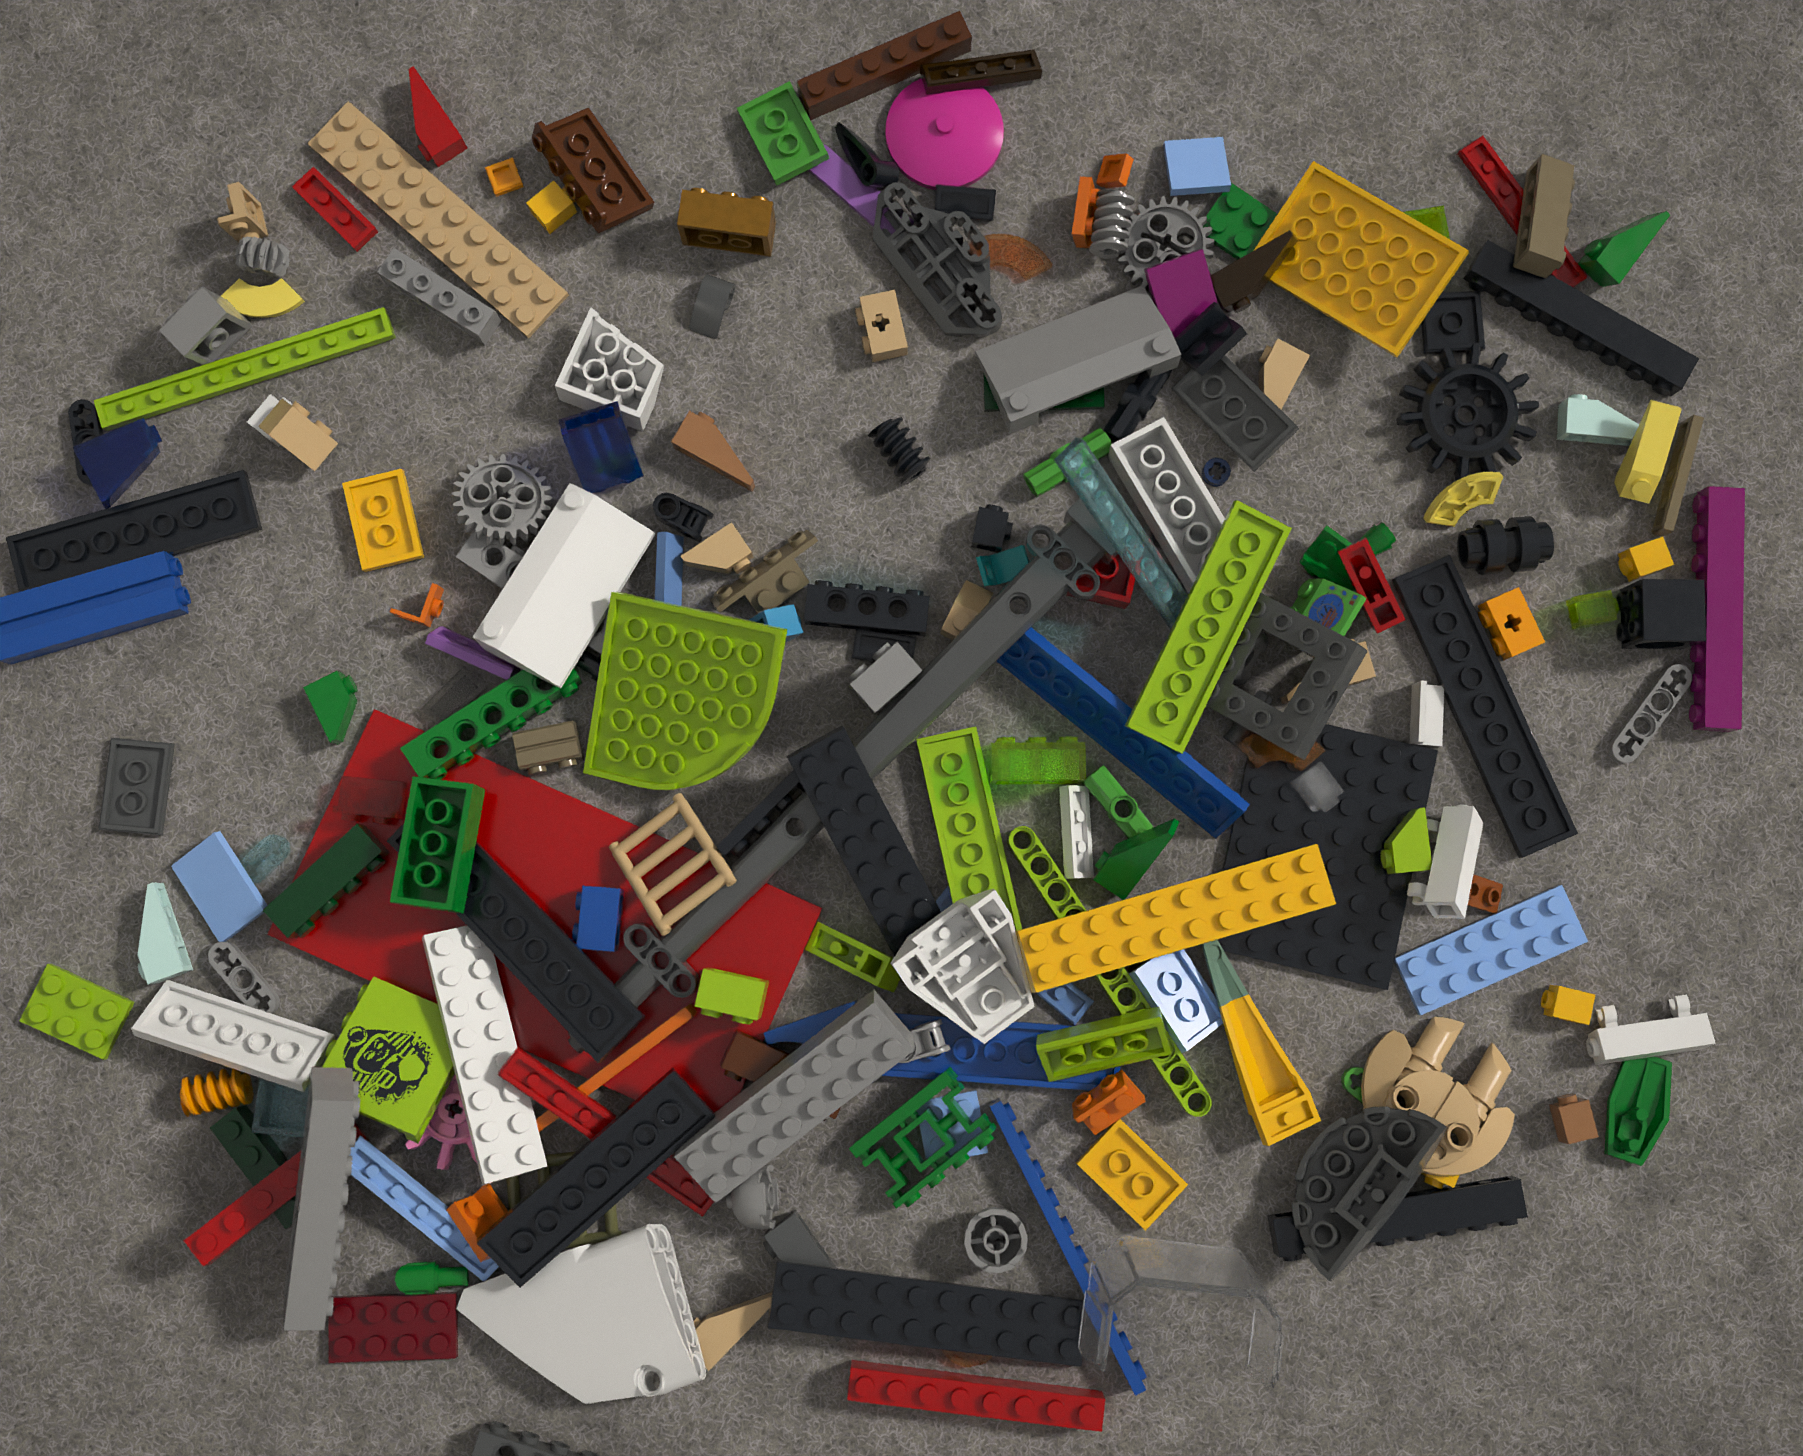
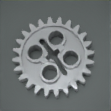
M1164 196L1161 197L1160 205H1156L1152 198L1149 199V208L1145 209L1141 204L1138 205L1139 215L1137 216L1133 213V215L1129 216L1128 218L1132 223L1131 226L1125 229L1122 228L1130 233V237L1120 240L1128 244V249L1126 251H1119V254L1125 255L1118 259L1119 265L1128 264L1123 270L1124 275L1134 274L1131 280L1133 285L1141 280L1146 290L1149 286L1144 269L1181 256L1179 253L1187 254L1203 249L1206 259L1213 257V251L1206 249L1214 246V239L1206 238L1212 233V227L1203 228L1207 222V217L1203 216L1197 219L1198 207L1189 211L1188 200L1182 206H1178L1177 197L1173 198L1171 204H1167ZM1155 221H1163L1167 225L1166 229L1162 232H1156L1150 226ZM1187 233L1194 240L1189 245H1183L1177 240L1179 235ZM1147 234L1151 239L1142 238L1141 235ZM1166 241L1170 242V248L1167 247L1164 251L1160 250V244L1164 245ZM1147 247L1152 250L1153 255L1148 259H1142L1136 253L1140 248Z
M491 454L489 455V462L485 463L482 459L477 458V467L467 464V473H458V481L453 483V513L457 514L458 524L465 523L466 533L475 529V539L477 540L485 535L487 536V544H490L494 538H497L500 546H503L505 539H510L511 543L516 545V537L520 536L526 542L528 541V532L537 536L539 526L542 527L546 518L551 513L553 503L551 486L546 485V476L538 477V467L529 470L528 460L520 465L518 464L517 456H514L510 462L506 460L505 454H502L500 461H495ZM499 480H506L508 482L502 483ZM477 497H482V498H485V499H484V500H477V499H475V498H477ZM521 499H526V500H529V501H528V502H522V501H520V500H521ZM497 517H506L507 519L500 520Z

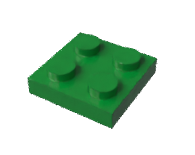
M1231 183L1230 192H1223L1206 215L1207 222L1203 228L1212 227V233L1206 238L1214 239V245L1238 260L1255 249L1277 216V213Z

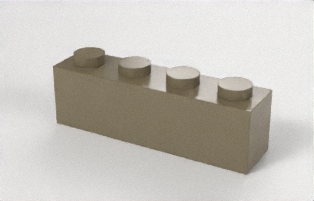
M1541 154L1526 171L1513 267L1546 279L1564 263L1566 258L1564 244L1569 233L1567 220L1572 209L1570 197L1575 185V179H1573L1574 165Z

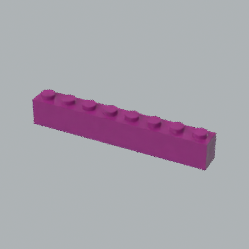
M1708 486L1697 492L1692 503L1693 512L1697 513V524L1692 530V540L1696 543V554L1692 558L1691 568L1693 572H1696V580H1704L1706 641L1691 646L1690 659L1694 662V674H1692V682L1689 688L1691 692H1694V704L1689 709V720L1693 722V730L1732 732L1742 729L1745 488Z

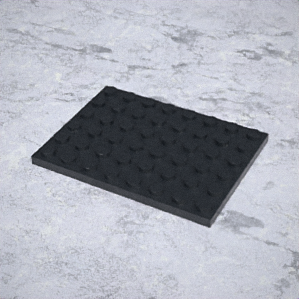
M1325 724L1306 759L1303 760L1253 732L1239 795L1250 805L1232 824L1222 871L1318 844L1336 905L1220 938L1218 941L1224 952L1388 990L1408 897V885L1411 883L1413 872L1387 874V868L1382 866L1381 850H1384V842L1410 810L1425 808L1426 811L1438 750Z

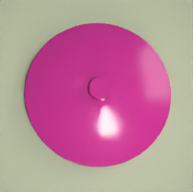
M922 78L904 88L892 103L886 119V145L890 157L897 164L899 171L912 182L932 190H936L937 184L967 187L983 178L997 161L1003 143V119L995 100L983 87L926 94Z

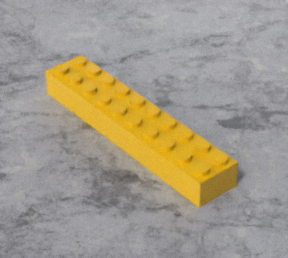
M1314 844L1018 930L1016 935L1031 993H1037L1336 905V901L1318 844Z

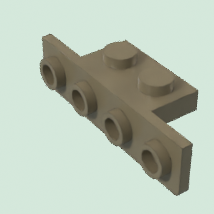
M809 530L793 534L788 539L786 545L767 553L763 558L764 561L756 567L745 569L734 583L720 587L714 593V597L710 599V602L719 613L743 595L757 614L763 610L776 608L810 583L794 558L818 542V539Z

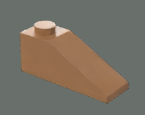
M689 411L671 441L673 448L752 492L755 488L753 479L717 426L713 424L715 421L702 412L696 415Z

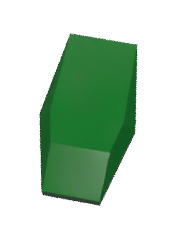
M1658 1057L1622 1061L1607 1100L1605 1155L1637 1166H1643L1669 1121L1672 1062Z

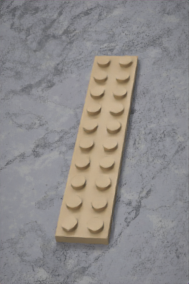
M349 101L307 143L310 148L528 339L569 296L567 291Z

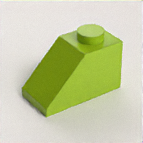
M1425 808L1410 810L1384 842V850H1381V862L1383 868H1387V874L1431 870L1432 859Z

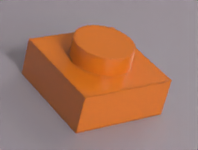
M1127 153L1104 156L1096 184L1103 188L1126 187L1134 159Z

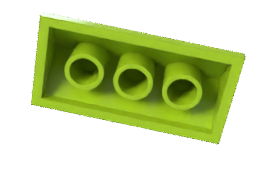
M1160 1006L1037 1034L1036 1050L1049 1082L1172 1054Z

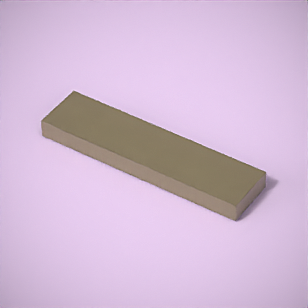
M1693 415L1680 424L1651 531L1654 535L1663 537L1674 531L1702 428L1703 417Z

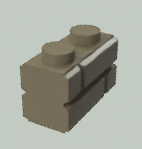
M575 721L512 733L518 767L522 771L528 770V775L547 772L546 766L558 764L559 769L577 766L576 760L584 759L578 726Z

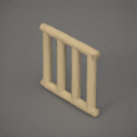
M682 793L676 794L672 798L674 802L622 842L616 841L609 845L613 857L662 936L671 932V925L724 885L729 887L737 881ZM680 813L688 826L634 867L626 853ZM696 837L703 850L651 890H648L641 877L692 838ZM711 861L718 875L663 915L656 901L707 862Z

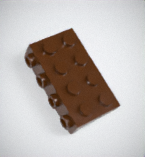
M589 107L546 126L542 121L535 123L532 135L534 147L545 156L551 172L560 178L565 185L569 198L576 201L582 210L585 221L592 225L598 234L653 208V199Z

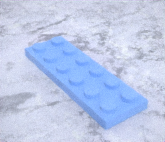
M1558 885L1395 957L1394 962L1418 1015H1423L1588 942L1563 886Z

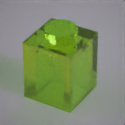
M1611 590L1579 595L1566 600L1572 630L1608 624L1618 620V602L1612 596Z

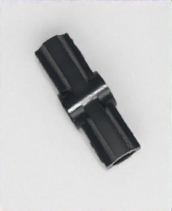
M1172 370L1149 378L1147 371H1143L1134 383H1130L1118 402L1117 410L1103 430L1111 442L1115 443L1132 434L1140 421L1145 420L1146 414L1155 404L1156 396L1169 379Z

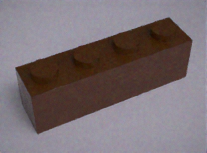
M736 1029L720 1065L725 1069L723 1074L736 1081L741 1082L743 1077L755 1082L790 1055V1053L770 1044L767 1045L766 1042ZM841 1107L828 1117L836 1119Z

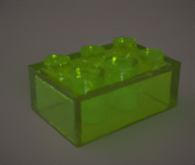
M998 737L997 741L991 743L988 747L989 785L1081 784L1086 780V742H1078V737H1059V740H1056V742H1046V737H1028L1025 743H1015V737Z

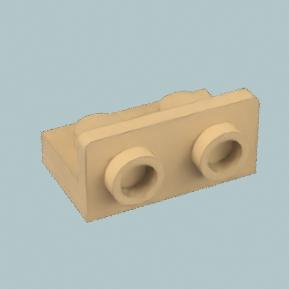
M240 182L228 184L230 196L226 198L231 214L217 218L218 225L238 243L240 239L247 236L252 238L254 236L257 238L268 237L261 203Z

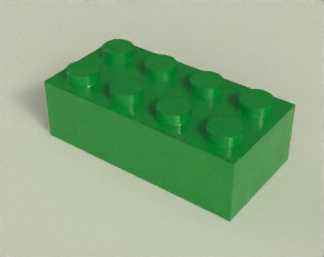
M412 777L391 892V903L464 914L486 789L471 783Z

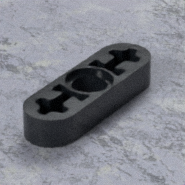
M81 399L75 401L70 406L68 412L77 475L88 486L100 487L109 478L103 429L95 404ZM83 408L91 412V414L86 416V422L88 426L94 427V429L86 428L85 421L78 417V414L83 413ZM89 436H95L97 440L96 447L91 451H84L82 447L84 439ZM84 457L92 458L93 466L100 470L99 473L95 474V479L87 475V472H90L92 467L91 462L87 459L84 460Z

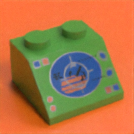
M1324 578L1308 579L1300 586L1297 593L1298 597L1290 608L1345 636L1367 598Z

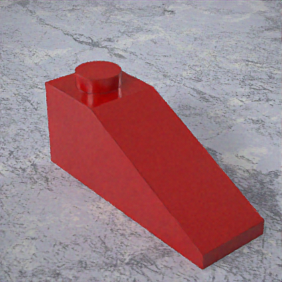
M413 66L408 70L415 132L421 141V144L417 147L427 162L433 159L437 167H440L468 149V147Z
M1365 537L1337 551L1354 591L1367 598L1362 609L1372 629L1378 634L1405 621L1406 619L1367 538Z

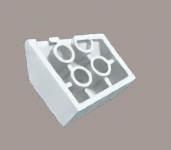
M590 308L557 379L555 388L560 401L644 431L655 406L664 365L637 343L631 342L621 334L618 328L613 324L610 325L599 316L598 312Z

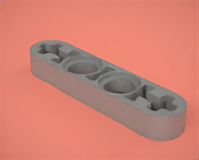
M1675 664L1666 667L1609 743L1608 754L1614 762L1625 764L1634 761L1689 688L1692 682V674L1686 666ZM1671 673H1681L1679 679L1682 683L1674 684L1670 690L1661 687V684L1663 687H1666L1673 681ZM1654 694H1660L1665 699V706L1662 710H1656L1652 706L1651 698ZM1643 718L1647 722L1648 729L1646 733L1639 734L1634 730L1633 724L1635 719ZM1631 737L1640 741L1639 743L1633 741L1627 747L1629 755H1619L1620 748L1617 747L1618 744H1626Z

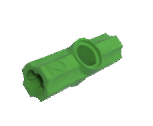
M1099 428L1074 444L1071 442L1053 452L1048 460L1024 473L1023 477L1027 486L1037 498L1063 481L1065 483L1069 482L1070 477L1078 472L1081 475L1088 469V466L1109 454L1110 445L1112 444L1106 432Z
M1104 765L1082 781L1105 809L1109 819L1117 824L1128 839L1154 828L1138 808L1135 799L1125 792ZM1118 801H1124L1129 807L1128 815L1124 818L1119 817L1115 812V805Z

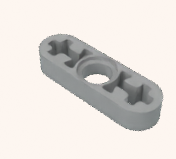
M218 942L210 948L208 952L209 963L244 1005L258 1009L257 1005H259L260 1000L257 996L253 994L248 998L246 994L255 990L260 984L261 988L256 990V992L261 997H270L268 1001L270 1008H261L259 1010L271 1014L278 1010L280 1005L278 994L234 943ZM229 949L231 952L228 955L229 960L233 964H237L239 961L242 964L233 968L228 974L227 970L232 967L226 961H218V958L221 956L219 950ZM242 970H247L252 975V983L247 988H242L237 983V975Z

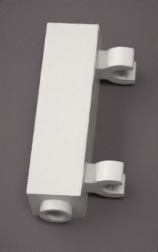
M1461 804L1443 807L1440 822L1427 819L1429 842H1436L1428 884L1412 882L1408 885L1407 895L1413 896L1412 903L1414 905H1426L1434 918L1465 919L1483 821L1474 806Z
M1687 994L1674 996L1673 999L1668 1000L1670 1012L1674 1018L1618 1026L1615 1006H1603L1600 1010H1596L1597 1020L1601 1028L1588 1034L1586 1041L1589 1056L1593 1057L1595 1065L1702 1050L1716 1044L1707 1013L1691 1015Z

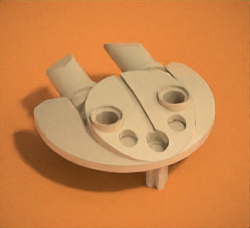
M1444 1017L1431 1018L1415 1047H1410L1405 1035L1395 1030H1391L1382 1037L1366 1061L1362 1075L1361 1093L1364 1109L1379 1106H1388L1391 1109H1412L1424 1113L1447 1126L1448 1128L1422 1172L1435 1176H1457L1486 1165L1501 1151L1507 1142L1512 1130L1515 1114L1508 1107L1494 1108L1496 1105L1494 1101L1512 1070L1498 1048L1493 1043H1490L1468 1083L1462 1085L1458 1081L1453 1082V1077L1441 1072L1443 1068L1441 1064L1465 1023ZM1397 1094L1404 1098L1406 1102L1405 1108L1398 1104ZM1451 1132L1457 1135L1459 1139L1458 1146L1452 1142Z

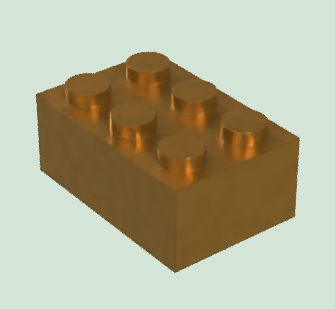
M702 188L682 189L677 227L683 245L771 257L776 226L773 201H769L762 196L743 198L732 192L713 194L708 193L707 190Z

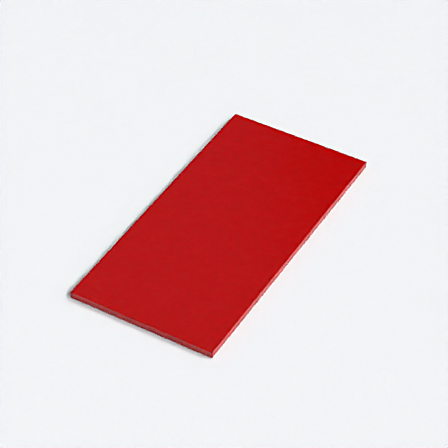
M374 709L292 883L356 824L365 825L390 852L384 857L386 862L376 872L370 873L369 871L360 879L363 883L356 891L350 895L345 893L337 901L339 906L327 916L322 914L314 922L316 927L305 937L287 938L274 923H272L267 935L369 981L374 976L438 1004L422 937L426 934L467 925L455 912L404 906L390 902L399 853L387 842L404 824L412 777H418L400 748L425 731ZM448 745L438 746L434 752L435 758L445 757L448 753ZM473 753L474 758L462 766L456 764L448 769V774L441 780L471 783L486 789L477 842L571 939L574 923H579L580 911L576 910L575 902L577 892H582V885L624 889L618 951L581 949L615 984L638 960L624 944L623 937L627 928L634 924L647 923L660 934L609 849L611 843L616 841L622 842L640 827ZM653 833L626 854L635 867L669 840ZM682 846L643 875L641 879L647 889L651 890L698 853ZM711 861L707 862L656 901L663 915L718 875ZM766 883L686 960L697 972L700 980L703 969L708 967L769 980L760 1019L753 1020V1023L748 1025L732 1021L733 1015L723 1013L719 1018L701 1014L702 1008L694 1007L698 989L687 997L679 998L672 995L661 984L637 1007L646 1017L601 1063H597L585 1051L582 1053L577 1052L569 1044L568 1039L570 1036L568 1031L494 954L516 1044L519 1048L590 1079L691 1003L697 1011L694 1017L604 1083L603 1086L636 1100L671 1068H674L715 1113L741 1093L747 1080L742 1077L741 1082L724 1075L725 1069L720 1065L735 1030L738 1029L764 1041V1032L770 1028L822 908ZM637 929L633 934L634 942L639 946H644L647 942L645 931ZM661 951L657 952L655 955L656 965L660 968H666L669 965L668 955ZM680 974L677 977V986L683 991H688L691 987L690 978L685 974Z

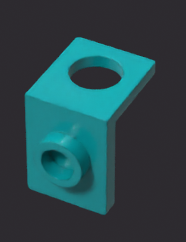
M1024 545L990 556L976 557L985 587L1011 581L1029 562Z

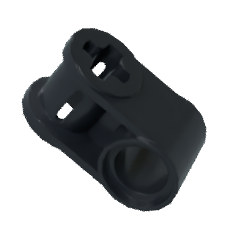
M668 492L659 494L653 502L655 516L661 523L697 542H700L702 539L701 533L708 519H712L714 516L712 512L704 507L688 502ZM667 502L673 503L676 509L671 515H663L659 512L662 504Z

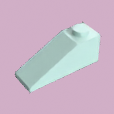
M1570 395L1559 404L1557 440L1630 446L1639 426L1638 423L1601 401L1587 399L1586 395Z
M150 883L147 885L137 955L140 961L138 963V971L147 984H158L193 970L164 883Z

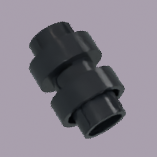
M1532 516L1511 517L1507 520L1505 527H1503L1499 519L1477 520L1473 528H1466L1465 531L1459 533L1457 542L1460 564L1465 569L1475 568L1480 575L1500 574L1503 572L1506 564L1512 572L1534 571L1539 563L1552 558L1554 551L1553 532L1546 522L1536 523Z

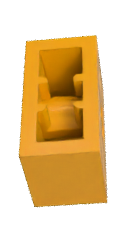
M1519 587L1478 605L1480 610L1478 617L1483 627L1489 629L1493 637L1491 645L1495 654L1501 655L1503 661L1545 643ZM1511 621L1513 627L1506 629L1504 623Z

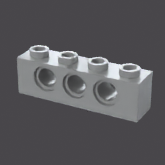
M396 248L392 249L377 271L387 285L483 345H486L501 323V319L495 310Z

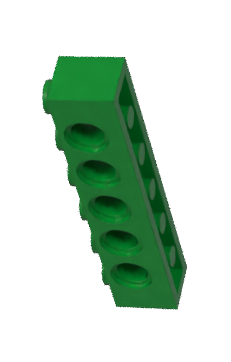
M573 668L561 689L553 686L551 689L544 691L539 689L540 682L542 681L541 678L522 670L400 749L418 777L441 780L448 774V769L456 764L462 766L474 758L473 753L483 747L488 749L496 745L501 740L500 736L509 730L515 732L527 724L526 719L534 714L542 715L553 707L552 703L562 696L566 699L574 695L579 690L578 686L583 682ZM524 694L528 696L526 705L523 707L513 706V701L518 695ZM499 711L502 713L501 720L498 723H487V717L491 712ZM465 729H475V735L470 741H461V733ZM440 745H448L447 755L443 758H435V749Z

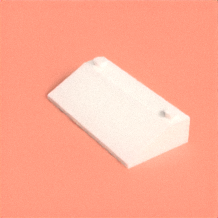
M569 483L473 635V638L485 651L561 689L608 613L611 592H621L653 540L655 533L598 496Z

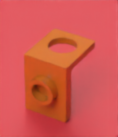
M432 583L420 617L393 608L390 609V613L430 628L434 617L438 618L442 612L444 601L441 600L444 589Z

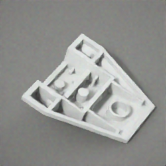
M989 889L959 899L909 935L891 961V965L910 991L984 1044L1035 1007L1012 915L995 889Z

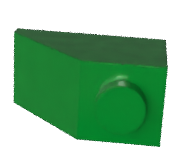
M335 671L303 688L329 742L338 745L344 741L357 704L354 693L358 692V689L350 675L345 676V674Z

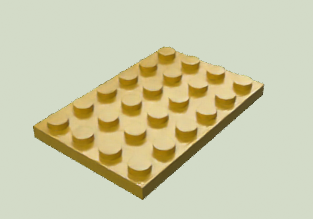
M1315 161L1311 163L1254 249H1258L1290 230L1295 234L1298 241L1269 281L1396 358L1469 254L1466 248Z

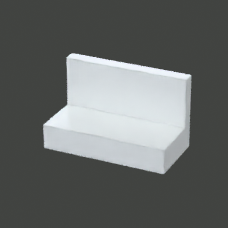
M1419 681L1412 684L1409 744L1432 747L1442 746L1444 689L1441 685H1427V681Z

